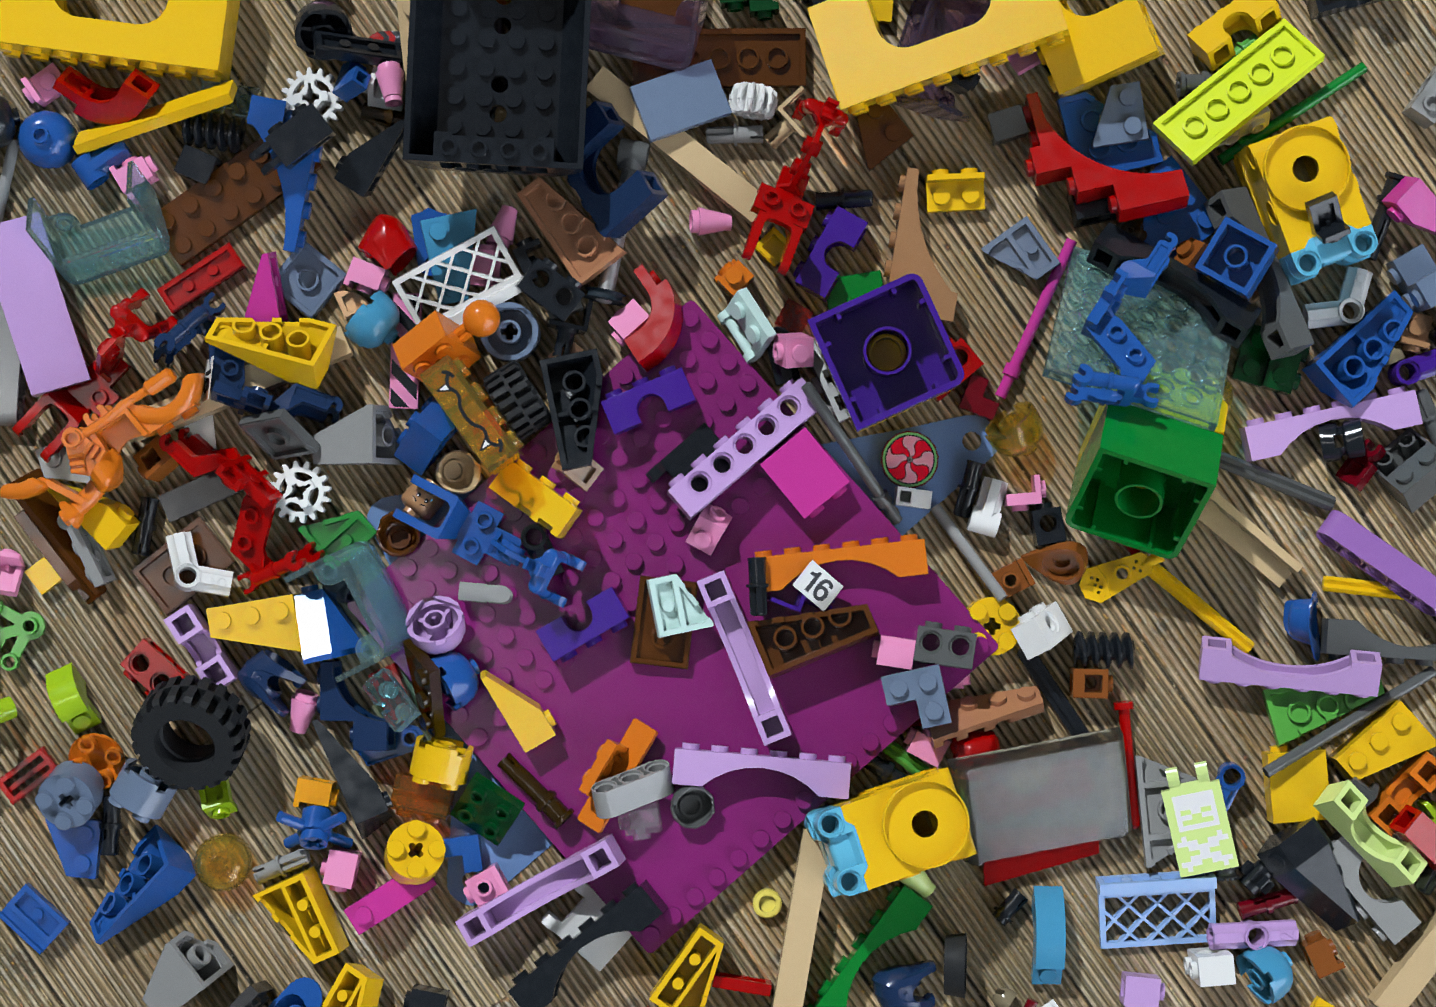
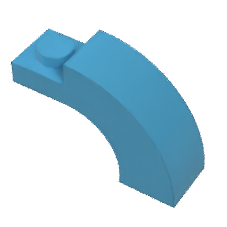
M1033 886L1031 906L1033 918L1032 984H1061L1062 970H1065L1066 918L1063 887Z

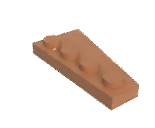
M536 178L517 193V196L571 276L583 286L628 253L612 238L602 236L589 218L543 178Z

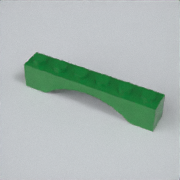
M903 883L899 887L894 885L885 898L888 902L882 911L878 908L870 917L868 923L871 926L865 934L860 932L852 942L851 947L854 948L848 957L843 955L835 965L834 970L836 974L830 981L826 979L817 990V994L820 996L813 1005L809 1002L805 1007H847L851 984L862 963L875 949L886 941L900 934L916 930L933 907L931 902Z

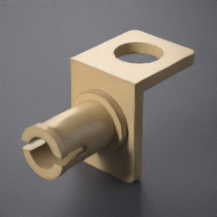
M803 86L799 87L777 108L782 114V120L763 136L767 142H770L777 136L769 143L775 150L793 132L799 133L803 138L807 136L806 132L786 111L807 91Z

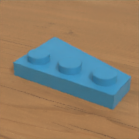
M477 209L420 221L428 261L474 236ZM465 251L456 253L452 265L469 269L472 261L471 253ZM451 256L442 262L449 263ZM440 265L430 267L433 280L444 283L448 268ZM451 269L447 284L464 289L468 274ZM470 279L467 286V290H469L470 287ZM435 286L437 299L439 301L442 287ZM445 288L441 304L448 305L460 302L462 293ZM465 294L464 301L469 298V295Z

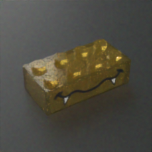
M446 355L420 374L419 377L488 472L496 475L524 454L520 449L524 444L514 431L509 430L507 432L502 425L506 422V419L497 407L488 406L485 400L489 396L481 385L476 381L472 383L469 380L468 376L472 373L465 363L458 357L454 359Z

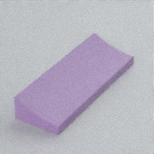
M33 213L0 222V303L31 396L36 398L45 393L55 392L92 380L37 214Z

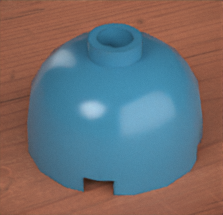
M379 290L370 297L374 302L368 305L362 304L345 327L347 331L344 332V335L360 347L368 349L377 348L384 342L390 345L399 334V331L396 329L400 322L399 309L387 294Z
M1267 945L1259 950L1249 948L1236 957V965L1240 975L1242 976L1246 972L1252 982L1247 987L1264 1004H1274L1290 991L1293 985V971L1291 968L1293 963L1284 951L1280 952L1275 947Z

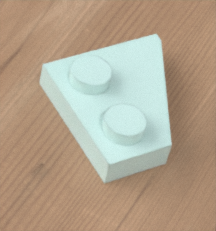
M677 574L646 580L658 638L714 626L711 618L698 605V601L685 588V584Z

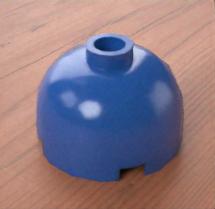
M43 110L34 112L24 119L19 127L17 140L20 151L29 162L39 168L57 169L69 163L76 154L72 146L78 134L69 119L58 112Z
M456 651L431 657L430 659L440 669L442 693L449 698L445 702L448 707L453 711H457L473 700L479 686L477 674L480 673L473 658L467 660L462 653Z

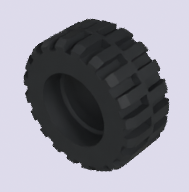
M186 675L184 679L181 676L170 678L168 682L162 681L147 695L133 721L134 726L131 729V739L134 742L132 747L134 753L140 755L138 758L139 762L143 767L147 766L150 769L149 774L154 778L160 777L164 780L163 783L169 786L171 784L178 785V789L188 790L189 787H193L194 790H204L207 785L209 788L220 785L221 781H226L232 776L233 771L237 769L251 736L249 733L251 723L249 718H246L248 712L244 705L238 704L240 699L234 693L230 694L227 692L226 686L221 683L219 685L214 684L212 679L207 677L197 679V675ZM185 720L195 723L210 735L213 744L196 745L189 743L173 731L169 722Z

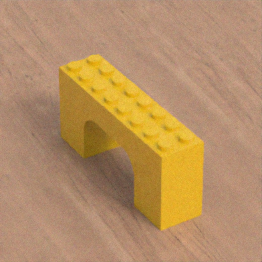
M0 0V51L3 52L4 56L11 58H20L21 54L32 55L31 59L41 62H49V58L60 59V63L77 66L78 62L89 63L88 66L91 68L106 69L107 65L116 66L118 71L132 73L136 68L146 70V74L150 76L163 77L164 73L175 74L174 78L191 81L193 76L203 78V82L220 84L221 80L230 81L240 0H168L163 13L154 21L145 24L73 16L69 12L67 0Z
M827 0L807 8L836 98L840 101V110L847 114H852V116L868 112V106L876 103L877 105L880 104V107L892 104L897 101L896 96L904 93L908 97L920 94L925 91L924 86L932 83L936 87L952 82V76L962 74L964 77L974 75L980 72V66L989 63L992 67L1009 62L1008 57L1018 53L1020 57L1033 54L1037 52V46L1047 43L1048 47L1056 46L1065 42L1064 37L1069 35L1059 0H991L988 11L975 24L911 47H897L885 41L871 0Z
M1059 0L1069 35L1064 37L1065 42L1048 47L1047 43L1037 49V55L1043 66L1047 65L1051 73L1047 78L1053 92H1058L1059 95L1065 97L1079 94L1165 55L1143 0H1124L1088 16L1076 15L1069 7L1067 0Z

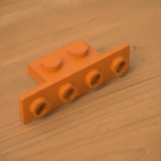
M634 718L620 743L607 739L599 747L596 754L597 758L592 767L583 775L582 784L579 788V791L589 796L577 817L580 822L598 833L603 832L609 819L597 817L591 792L592 785L640 766L657 737L658 731L639 719Z

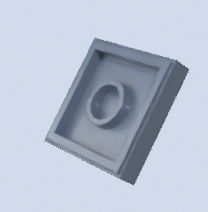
M307 242L304 249L299 248V254L291 253L279 268L284 298L312 319L319 315L334 296V293L343 285L346 273Z

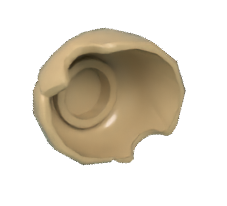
M452 450L442 455L436 463V479L443 489L451 493L465 494L474 490L481 481V465L468 452Z

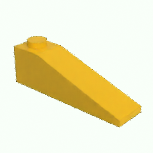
M217 317L204 339L206 343L289 383H298L317 390L329 369L337 325L312 318H299V322H282V318H272V322H255L253 318Z

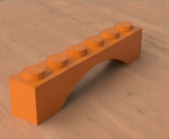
M918 534L901 535L899 542L890 543L888 537L871 539V545L860 546L859 540L842 542V548L830 549V544L813 545V551L801 552V547L783 549L784 554L773 556L772 550L754 552L755 557H766V584H769L767 592L783 590L793 579L801 575L812 560L818 565L848 560L866 562L886 569L897 577L928 574L925 539H918Z

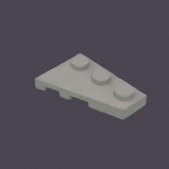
M814 341V367L811 368L815 377L811 381L819 394L823 393L826 405L840 424L847 421L850 417L846 408L842 410L839 393L833 382L829 380L828 369Z

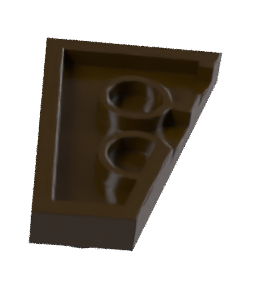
M409 638L402 641L420 712L418 716L421 727L425 731L428 730L436 740L446 735L440 669L425 651L417 648Z

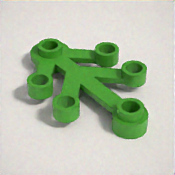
M0 599V615L14 623V625L8 627L0 626V652L7 639L18 636L11 652L3 655L0 660V665L4 670L12 671L20 666V658L29 641L36 640L43 635L46 623L41 614L34 611L21 614L4 605ZM29 620L34 623L32 631L26 629V623ZM9 656L15 661L13 667H9L6 664Z

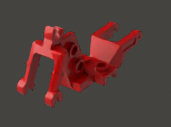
M828 97L825 102L814 98L799 99L791 117L801 121L806 114H810L816 125L812 136L807 135L800 149L803 152L801 157H795L791 167L783 165L774 187L763 182L760 184L750 209L757 216L751 224V230L744 246L745 249L741 254L742 258L746 260L751 259L764 223L768 221L784 227L787 242L776 273L783 276L787 274L801 235L807 229L815 207L802 200L810 179L808 173L812 164L809 163L811 156L817 158L822 148L823 141H820V137L825 127L832 125L828 134L838 137L849 121L848 115L836 108L840 101Z
M144 288L136 291L131 298H125L120 303L111 307L109 314L115 321V326L107 331L112 337L105 339L98 346L97 359L90 366L87 365L92 380L68 387L67 390L43 394L13 426L12 431L18 437L24 434L23 431L26 428H30L53 405L67 416V426L40 454V457L46 463L64 447L61 437L65 429L70 426L76 428L86 427L87 425L83 420L85 413L91 416L93 411L100 417V412L96 408L97 405H103L104 407L106 405L113 406L123 398L112 387L132 367L123 359L125 339L133 337L139 342H145L155 339L159 334L168 333L177 324L178 320L172 315L166 320L157 322L152 326H147L131 311L139 309L142 306L141 303L150 298V294Z
M189 427L182 428L178 433V440L169 443L170 433L160 437V448L167 452L191 476L197 477L216 470L215 473L221 478L222 483L227 488L235 492L243 489L246 492V496L242 500L230 549L250 569L237 576L238 581L248 578L251 582L250 588L243 591L244 594H249L259 589L261 584L274 578H280L282 574L304 568L306 563H315L324 557L325 551L323 549L314 553L313 550L316 546L314 541L306 544L300 551L292 550L288 552L284 558L276 562L267 557L265 548L276 504L283 497V494L266 479L269 474L266 470L258 472L249 464L252 459L249 454L241 456L235 447L214 449L199 434L188 437Z

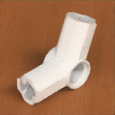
M1347 267L1337 301L1303 305L1302 315L1308 328L1349 326L1359 322L1365 314L1364 304L1373 273L1358 267ZM1344 305H1349L1353 308V319H1348L1343 315Z
M191 531L174 533L165 537L174 574V583L179 590L229 597L234 572L198 566ZM190 570L195 574L196 579L190 584H185L179 578L180 573Z

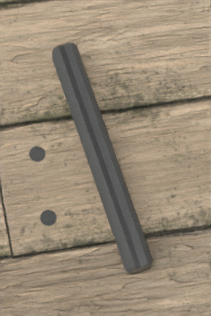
M1221 451L1219 468L1326 511L1333 509L1336 502L1335 496Z

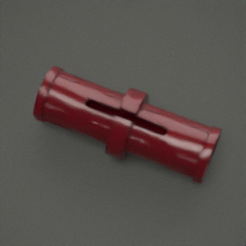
M1286 888L1266 895L1261 892L1258 897L1236 902V906L1241 919L1246 920L1263 913L1270 915L1276 909L1298 904V898Z

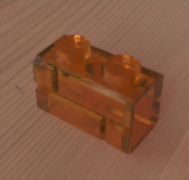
M400 771L396 774L391 795V802L393 804L391 809L396 810V815L412 818L413 814L424 816V821L433 824H441V820L446 821L449 819L456 791L443 789L440 783L429 782L427 785L415 783L412 781L413 775Z

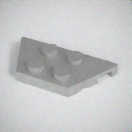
M1134 755L1144 866L1151 868L1164 857L1175 853L1161 790L1169 789L1165 769L1170 767L1142 756ZM1178 771L1181 783L1196 780V777Z

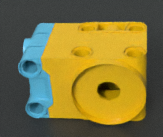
M1327 116L1308 124L1291 127L1280 134L1249 144L1234 155L1233 162L1242 187H1247L1269 240L1278 245L1279 252L1277 258L1289 285L1293 286L1315 278L1321 268L1333 263L1340 266H1348L1370 258V254L1376 250L1378 240L1360 194L1358 181L1352 172L1349 153L1339 137V130L1332 116ZM1333 191L1338 197L1343 221L1350 227L1351 233L1342 237L1337 242L1323 244L1312 234L1305 202Z
M948 767L929 768L867 789L849 797V799H843L811 810L804 820L806 830L810 833L812 839L819 843L825 864L827 865L823 874V883L829 889L833 898L843 894L853 896L894 881L913 877L922 871L940 867L948 862L961 860L977 853L969 830L968 810L956 792Z

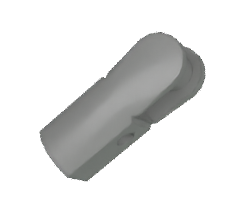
M460 582L458 600L508 604L513 598L512 591L503 585Z

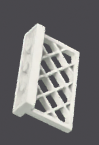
M493 225L392 280V283L416 325L422 321L417 313L420 302L437 307L436 311L438 312L440 308L446 309L447 311L441 314L461 325L463 323V312L471 302L487 300L496 306L521 293L515 285L523 274H521ZM492 234L497 243L495 255L478 251L480 240ZM476 243L475 250L467 248ZM499 250H501L505 258L498 257ZM465 251L473 254L469 269L452 265L456 253ZM476 255L493 260L489 275L472 270ZM451 256L449 263L442 262ZM496 261L508 264L514 274L505 279L492 276ZM440 265L448 268L444 283L427 278L430 267ZM451 269L468 274L464 289L447 284ZM425 271L424 277L417 276V274ZM474 275L488 279L485 290L480 293L467 290L470 276ZM410 278L422 281L419 296L406 294L401 283ZM491 280L498 282L493 286L489 287ZM425 283L442 287L438 302L421 298ZM445 288L462 293L458 305L452 307L441 304ZM465 294L472 296L464 301ZM410 299L417 301L416 307L413 306Z

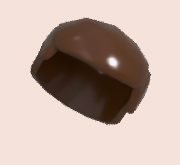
M394 511L380 519L376 538L381 550L388 555L405 557L417 548L421 531L392 516Z

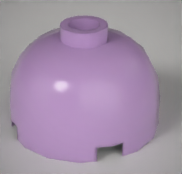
M438 595L433 596L434 600L424 603V600L417 602L409 610L405 619L407 633L413 644L431 655L444 654L454 650L461 643L466 631L465 616L458 602L450 597Z

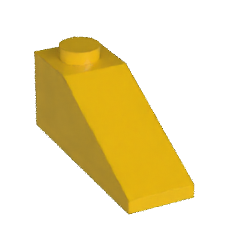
M64 484V485H66V486H68V487H70V488H72V489H74V490H76V491H78V492H80V491L82 490V489H80V488H77V487H74V486H71V485H68V484ZM52 489L48 490L58 502H69L71 500ZM102 496L97 504L84 515L81 526L105 550L120 548L141 522L134 516V511L129 506Z
M486 670L480 672L482 682L525 753L556 736L553 726L557 725V722L549 709L544 711L538 702Z

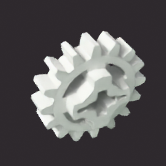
M308 67L306 75H303L298 70L296 71L297 79L295 81L291 78L287 79L291 86L289 89L282 88L281 91L287 95V98L282 99V101H287L290 104L291 110H295L304 103L308 106L309 102L307 100H310L314 93L319 98L314 100V106L320 113L327 106H330L322 115L327 122L330 119L334 121L339 120L335 113L336 111H344V108L338 104V101H342V99L332 93L335 83H332L335 77L331 73L324 77L323 69L319 68L317 73L314 74L313 70ZM317 82L325 84L330 92L326 90L321 91ZM302 85H304L303 89L299 93H296L297 90Z
M299 461L293 462V468H290L287 464L282 465L284 473L274 472L273 474L278 480L270 482L280 492H282L284 482L286 481L287 483L286 492L276 504L275 509H281L278 516L283 518L289 514V522L294 523L297 517H299L301 523L307 522V516L312 520L318 519L316 511L325 513L327 510L322 505L323 502H331L332 500L326 496V492L331 491L332 487L324 485V482L329 477L327 475L319 476L322 468L318 466L311 470V462L306 461L303 467H301ZM296 473H306L312 479L302 481ZM296 486L308 487L303 492V499L301 497H292L297 492ZM319 490L317 501L314 504L312 500L314 492ZM293 503L299 504L303 511H294L288 505Z

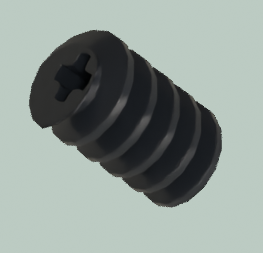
M211 112L208 113L205 120L202 119V114L196 115L194 118L190 117L182 120L183 141L188 146L193 145L195 142L198 148H203L206 144L210 150H214L218 146L221 152H225L229 148L232 154H236L244 142L246 133V120L244 118L239 126L236 125L234 116L226 124L223 114H220L217 122H215Z
M1077 631L1072 646L1073 666L1075 667L1077 660H1081L1083 668H1086L1089 660H1092L1094 668H1098L1100 661L1104 660L1106 669H1109L1112 660H1115L1118 669L1122 668L1124 661H1127L1129 669H1133L1135 660L1133 639L1131 640L1128 632H1124L1120 639L1117 632H1112L1109 639L1105 632H1100L1096 639L1093 631L1088 632L1086 638H1084L1082 631Z

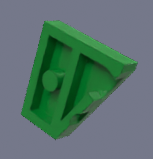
M359 510L298 528L299 532L309 543L316 542L314 548L316 551L322 549L325 551L323 559L332 569L344 565L373 539L377 532V529Z

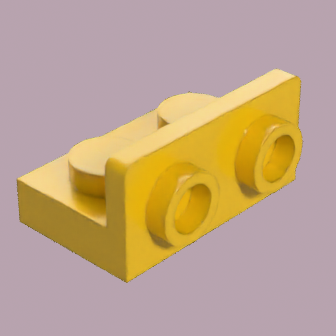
M978 168L960 169V173L949 174V169H936L931 171L932 174L926 176V213L985 210V172H978Z

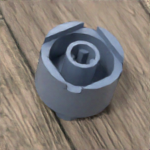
M504 302L496 305L500 313L499 327L490 336L480 337L486 350L496 359L506 363L512 360L521 362L531 357L536 351L541 338L540 326L535 316L526 307L518 303ZM509 326H513V329L518 331L517 335H513L512 340L503 335L504 331L509 330Z
M129 758L109 790L110 797L108 801L115 807L129 810L133 813L132 816L142 823H148L150 819L162 818L178 790V785L171 784L169 786L164 784L163 779L158 776L154 778L149 774L150 769L147 766L143 767L136 764L138 759Z
M73 761L60 763L39 787L35 803L42 815L60 830H68L69 828L85 824L103 801L104 780L100 773L90 764L84 762L82 764L72 763Z

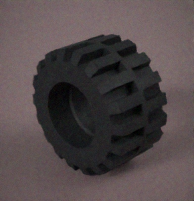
M512 360L483 378L484 387L509 428L519 439L527 438L552 422L550 411L518 362Z

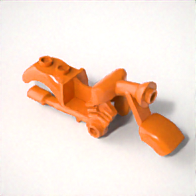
M165 368L146 380L141 389L119 401L114 408L111 405H106L105 407L97 405L96 408L100 412V418L96 413L92 414L91 418L88 413H85L83 420L87 427L81 426L76 428L70 426L65 429L61 440L66 447L71 473L90 476V481L80 492L53 478L39 477L36 479L32 477L19 483L3 485L0 489V497L23 500L33 498L52 489L71 499L69 502H59L61 510L58 513L67 526L72 525L74 528L79 529L84 515L97 504L106 492L116 489L122 483L124 467L120 453L128 441L141 436L153 437L157 433L159 436H162L175 428L173 423L180 418H183L185 421L199 412L197 407L200 406L199 402L204 392L205 373L187 374L182 380L181 389L175 399L163 407L155 408L144 404H135L147 395L154 396L176 382L177 376L174 371Z

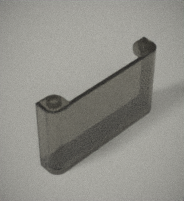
M1119 727L947 759L956 792L965 803L969 814V830L977 853L962 860L970 865L979 866L988 861L1108 838H1123L1133 830L1124 736Z

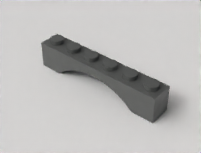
M1246 186L1221 190L1203 203L1216 231L1226 216L1269 240ZM1276 256L1257 287L1262 308L1260 335L1271 360L1297 355L1315 343Z
M1321 618V653L1328 654V659L1330 660L1343 658L1349 655L1350 650L1380 652V656L1386 658V663L1404 664V659H1415V665L1433 666V661H1436V643L1426 646H1401L1383 640L1367 630L1357 620Z

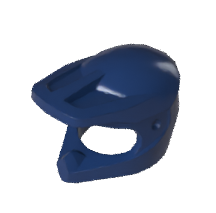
M262 649L247 660L241 670L237 672L242 687L281 717H285L290 710L280 697L283 693L279 686L280 677L291 680L296 688H301L307 681V678L291 663L267 649Z
M925 960L908 965H892L877 972L872 977L874 994L880 1007H934L935 998L933 993L918 996L913 995V992L920 985L922 978L936 971L935 962Z

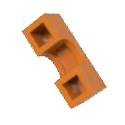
M1427 751L1411 757L1380 791L1377 798L1366 807V812L1371 821L1387 835L1392 837L1395 834L1388 826L1406 804L1411 806L1421 795L1427 792L1431 793L1436 788V758Z

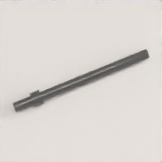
M811 382L805 383L801 389L872 493V500L878 509H882L893 525L899 524L902 521V517L892 504L893 498L886 489H882Z

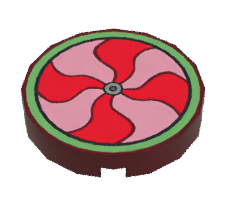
M905 431L894 435L887 441L881 452L880 463L884 475L892 483L900 487L916 488L923 486L933 478L938 468L939 456L936 446L927 436L919 432Z

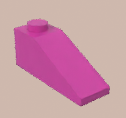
M1405 176L1382 200L1383 204L1388 208L1387 214L1395 222H1401L1436 235V196L1420 178Z
M276 251L262 254L245 313V318H253L255 322H272V318H282V322H289Z
M433 877L424 884L405 885L392 878L344 909V912L358 935H360L436 886L437 882Z

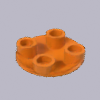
M88 733L76 739L68 755V759L73 761L72 763L82 764L84 762L93 766L104 780L105 787L103 789L109 788L114 783L126 762L125 754L120 745L111 737L100 733Z

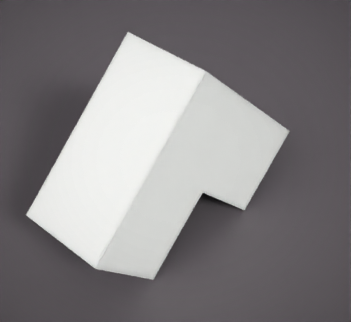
M897 486L895 487L893 505L930 509L932 491Z

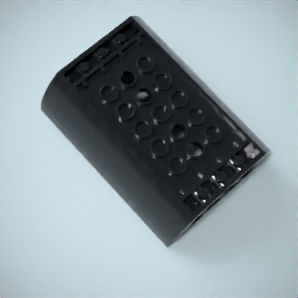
M410 0L402 160L415 166L440 171L549 177L567 176L582 172L591 0H511L507 5L499 4L496 0ZM500 19H506L511 23V29L506 34H499L494 29L495 23ZM502 77L508 81L506 91L498 93L492 89L491 84L495 78ZM500 106L507 111V116L502 122H495L491 119L490 112L494 107Z

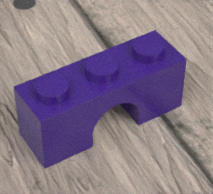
M837 206L834 212L829 211L822 223V226L825 227L820 237L815 236L807 250L811 252L806 262L801 260L793 274L796 277L795 285L824 302L827 301L840 278L839 272L831 269L826 264L827 253L832 248L839 246L855 252L869 228L868 222Z
M675 365L659 371L660 377L650 381L648 377L633 382L632 389L622 392V389L619 388L605 395L606 400L601 401V404L616 436L643 425L639 415V407L641 402L647 397L656 396L663 399L670 413L697 402L682 367L676 369Z
M610 587L586 601L593 617L591 624L585 630L578 631L573 629L565 617L560 616L536 631L553 662L560 659L564 663L578 655L576 649L586 644L587 648H590L602 641L601 634L611 629L614 634L628 626L626 620L631 615L614 587Z

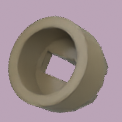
M1394 345L1388 356L1390 358L1384 367L1405 358L1402 349L1398 345Z
M1007 987L998 988L996 994H993V1003L996 1007H1010L1017 993Z

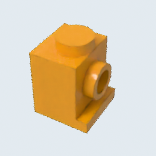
M304 775L298 777L293 807L299 808L303 803H307V806L336 807L340 794V789H336L337 781Z

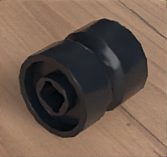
M1360 419L1344 421L1342 426L1339 427L1336 423L1318 426L1324 462L1341 460L1343 455H1347L1349 458L1366 456ZM1342 434L1344 447L1337 448L1335 435Z

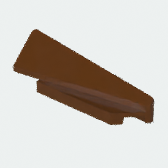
M35 469L11 483H19L32 477L37 479L44 477L41 469ZM48 491L33 498L16 500L24 510L20 511L14 518L64 583L72 591L77 590L88 605L107 591L106 586L103 585L95 588L93 583L87 579L85 567L81 558L73 551L72 540L67 530L61 529L58 526V512L61 510L59 502Z

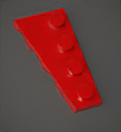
M1099 824L981 827L984 886L1100 853Z

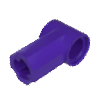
M1436 348L1391 364L1387 372L1389 381L1393 385L1401 387L1435 376ZM1402 365L1409 370L1407 380L1400 376L1399 370Z

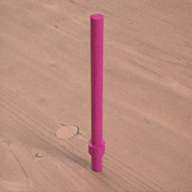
M1066 238L1057 258L1061 264L1051 271L1010 363L1006 362L1002 371L1004 376L995 393V396L1001 399H1006L1014 380H1018L1021 374V364L1076 247V241Z

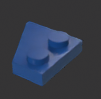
M45 819L66 876L97 879L102 829L99 828V822H102V820L89 819L79 827L60 830Z

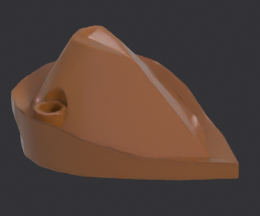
M1074 541L1057 542L1021 555L1023 561L1050 580L1063 585H1072L1079 582L1088 565L1086 547Z

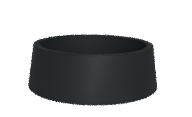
M967 933L946 935L944 949V994L965 998Z

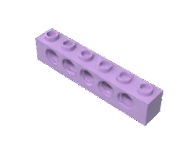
M802 377L796 382L793 379L789 380L779 389L782 393L774 401L771 398L764 401L757 408L760 412L753 419H750L748 416L735 426L737 432L730 438L726 435L713 445L715 449L713 453L708 457L702 454L691 464L693 470L686 476L680 473L668 483L671 488L668 490L667 495L689 520L694 518L817 413L801 389L806 383ZM789 402L794 405L796 413L792 416H786L781 412L780 405ZM762 421H768L773 425L774 432L764 435L759 431L758 424ZM747 440L751 444L752 450L747 454H742L736 449V442ZM720 458L728 461L730 469L727 472L720 473L715 470L713 462ZM701 477L706 480L708 487L702 492H697L692 488L691 481L694 478Z

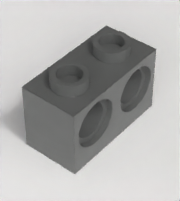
M925 621V626L918 625L914 662L972 670L977 634L971 633L972 628L955 625L954 630L942 629L943 623ZM927 635H935L939 638L940 645L936 650L928 651L923 647V639ZM964 639L967 641L969 650L966 654L956 655L952 651V644L955 640Z

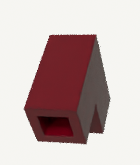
M971 374L958 408L992 421L1000 403L983 397L989 380L976 374Z

